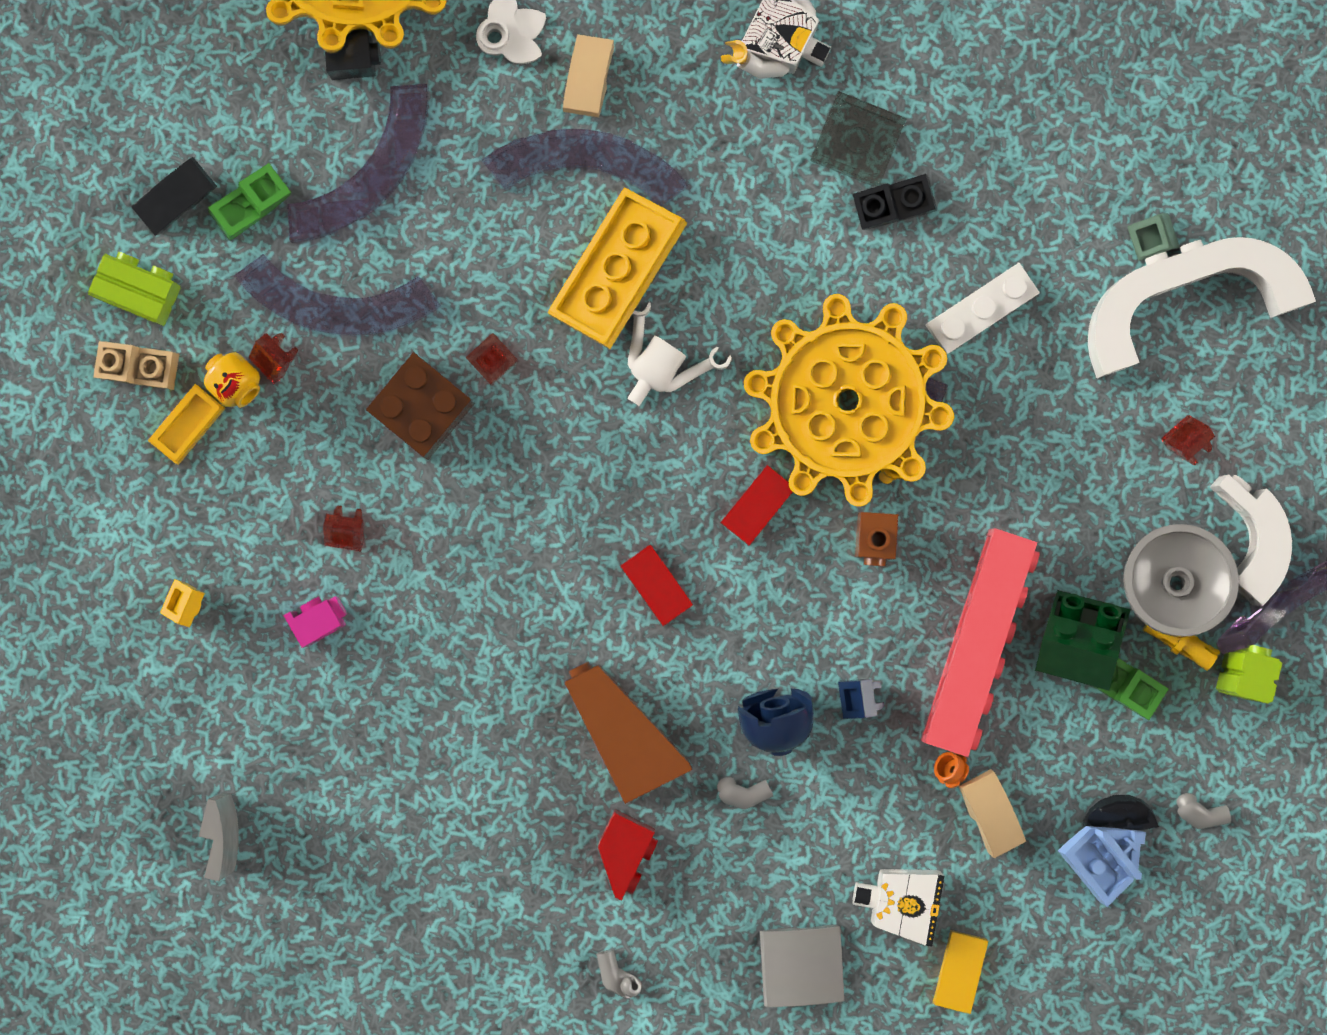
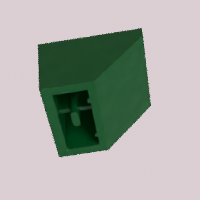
M1057 590L1042 639L1035 671L1109 691L1131 609Z

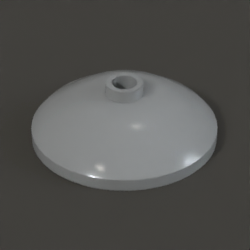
M1174 524L1150 532L1133 548L1124 569V590L1134 613L1150 628L1170 636H1194L1214 628L1229 614L1238 595L1239 575L1231 552L1215 535L1192 525ZM1172 577H1177L1181 580L1182 588L1180 590H1175L1171 587L1170 580Z

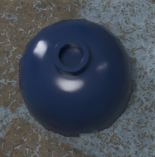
M791 688L792 695L774 697L778 689H771L747 696L742 700L743 708L738 706V716L742 732L752 746L765 752H770L774 756H784L791 753L794 748L799 747L809 737L813 728L814 709L812 697L807 692Z

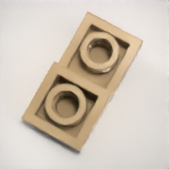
M577 34L566 83L563 112L599 118L607 90L606 78L614 52V40Z
M99 341L93 378L174 390L179 353Z
M992 769L959 785L969 815L977 822L987 852L993 858L1026 842L1012 805Z

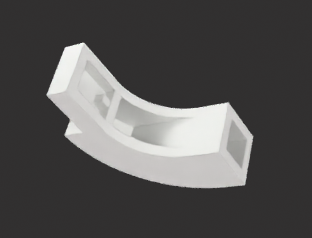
M1229 474L1219 476L1210 488L1241 515L1249 531L1248 552L1242 563L1237 567L1239 575L1238 592L1252 605L1264 606L1280 587L1289 568L1292 554V535L1289 521L1282 506L1268 489L1256 490L1251 495L1249 493L1252 490L1251 487L1239 476L1234 475L1231 477Z

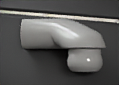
M732 777L722 778L717 784L720 800L725 804L740 809H748L773 797L766 779L749 788L736 785Z
M1191 793L1180 795L1176 801L1179 807L1177 810L1179 816L1197 829L1231 823V815L1227 805L1206 809L1197 802L1196 796Z
M614 949L596 953L602 982L606 989L623 998H632L639 995L642 989L640 979L618 968Z

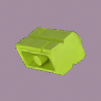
M119 251L116 258L108 254L103 255L97 269V274L94 276L88 290V295L164 326L181 289L179 284L172 281L174 274L156 266H152L151 271L137 267L140 260Z
M1239 643L1237 650L1229 649L1225 651L1221 665L1224 672L1219 673L1216 689L1219 693L1269 704L1274 700L1277 688L1274 680H1279L1282 662L1280 659L1271 657V649Z

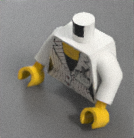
M762 0L743 40L725 42L726 45L732 47L734 54L733 56L728 54L721 55V61L724 64L737 63L739 68L758 79L783 77L787 73L794 74L802 58L822 67L831 50V46L813 38L819 19L816 17V10L810 0Z

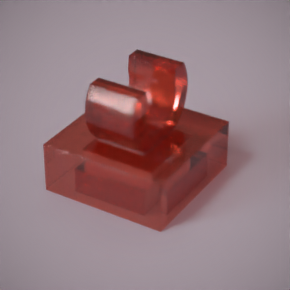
M267 333L255 341L248 357L273 384L285 376L290 363L298 352L296 347L292 348L289 352H284L279 346L285 337L283 333L276 334L273 338Z
M494 333L489 335L466 357L491 386L518 362V359Z
M1187 415L1166 433L1161 440L1168 450L1192 465H1196L1198 462L1194 455L1201 449L1208 453L1211 452L1212 445L1210 441L1216 436L1208 425Z
M339 505L334 509V515L326 513L323 524L325 546L361 552L365 539L362 510L356 509L353 518L344 517L342 506Z

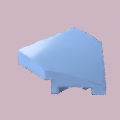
M1086 826L1068 840L1058 852L1096 899L1108 907L1133 882L1134 878L1137 880L1142 879V873L1138 868L1141 844H1145L1146 832Z

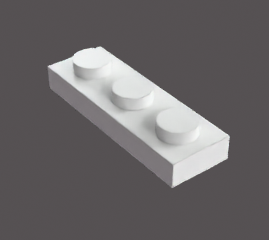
M1017 263L928 322L926 327L947 355L1037 296L1040 292L1021 264Z

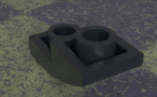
M192 157L161 180L131 207L156 236L165 231L186 211L194 208L217 185L195 158Z
M927 174L891 185L886 183L853 194L862 230L937 211Z

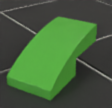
M270 163L240 181L237 189L208 207L209 214L230 241L274 210L291 195V191Z
M1120 658L1117 660L1110 690L1094 687L1147 720H1150L1169 690L1152 677L1137 668H1133Z

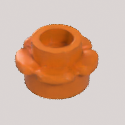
M952 752L941 754L934 764V774L939 782L945 784L948 788L958 787L967 778L969 773L966 756Z

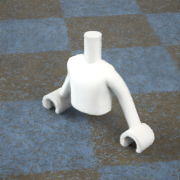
M649 302L644 311L638 312L634 310L632 313L634 321L628 366L634 377L639 381L627 399L640 406L651 389L658 392H672L713 368L716 370L726 369L731 362V355L724 364H716L713 360L714 354L719 349V347H716L710 352L708 359L684 370L674 378L678 368L686 358L682 352L654 335L647 348L641 354L645 316L651 310V303Z

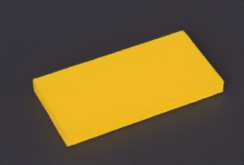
M624 187L547 313L604 347L611 349L686 227L687 222L680 216Z

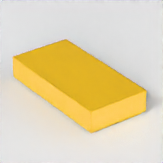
M194 384L148 441L175 464L179 465L226 408L199 385Z
M950 930L933 999L934 1005L971 1014L987 950V939Z

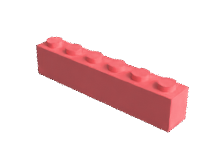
M996 528L989 529L921 741L966 757L969 756L970 750L976 751L982 736V729H979L978 725L982 714L988 715L992 706L994 694L989 693L993 679L998 680L1005 665V658H1002L1001 654L1005 643L1010 644L1016 631L1017 623L1012 622L1016 608L1021 609L1025 603L1028 587H1025L1024 583L1028 572L1033 573L1037 566L1040 552L1035 551L1038 542Z

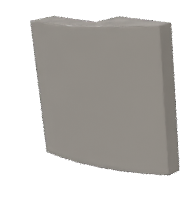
M222 792L208 799L198 836L213 840L204 878L220 881L235 871L238 855V818L232 795L227 792Z
M840 926L785 927L760 931L764 1006H807L845 1001Z

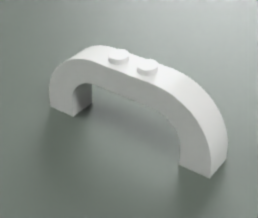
M1227 238L1204 246L1202 240H1197L1181 246V254L1169 258L1167 252L1145 259L1146 266L1134 270L1112 285L1094 309L1088 330V350L1096 378L1140 363L1132 343L1130 323L1134 311L1145 299L1214 275L1234 273L1246 277L1257 286L1262 294L1269 316L1273 318L1316 302L1308 279L1299 265L1284 251L1272 244L1253 238Z

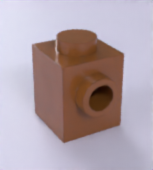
M858 513L855 557L864 558L863 565L886 567V560L896 559L899 514Z

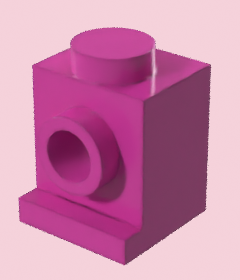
M334 596L323 602L320 597L312 599L300 607L302 611L300 615H298L297 611H290L283 615L301 648H305L346 626L343 617L347 615V612L339 598Z

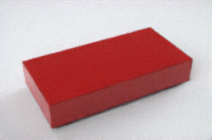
M767 465L720 523L749 546L793 493L789 487V482Z
M651 544L620 565L662 626L693 606Z

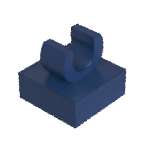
M872 679L838 682L843 719L877 716V710L884 708V702L875 703L874 689L882 687L880 682H872Z

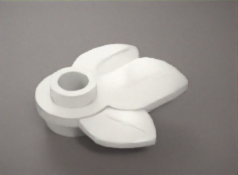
M493 0L489 5L488 19L479 25L476 32L478 46L486 54L494 56L502 54L507 60L515 64L534 62L542 56V53L533 40L541 33L545 25L546 15L534 9H518L516 0ZM499 32L502 38L497 43H491L488 40L489 34Z

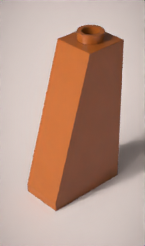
M586 662L568 671L571 678L564 683L625 804L692 770L689 760L599 664L591 668L589 662Z

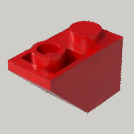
M617 809L614 810L598 843V849L614 896L622 901L626 892L634 893L642 876L636 870L642 858L650 860L658 840L653 838L655 828Z

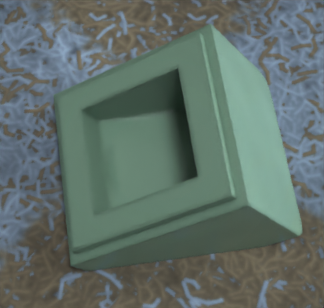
M1161 213L1127 226L1138 261L1180 248L1168 213Z

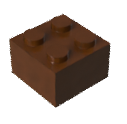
M413 352L366 408V411L422 457L429 460L474 406L475 402Z

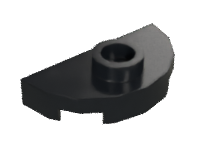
M1113 795L1101 799L1089 809L1083 820V828L1093 826L1145 830L1159 827L1152 808L1142 799L1131 795Z

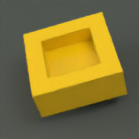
M174 579L160 613L175 623L190 628L194 617L200 611L201 601L205 593L188 583Z

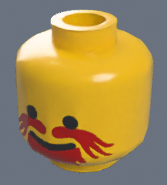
M232 352L224 356L221 353L217 354L209 360L205 367L208 371L204 378L206 389L226 407L238 406L242 408L253 401L260 391V386L258 385L260 382L259 372L239 353Z

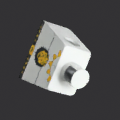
M880 869L877 886L856 882L853 893V905L873 908L871 922L875 927L932 947L945 876L938 870Z

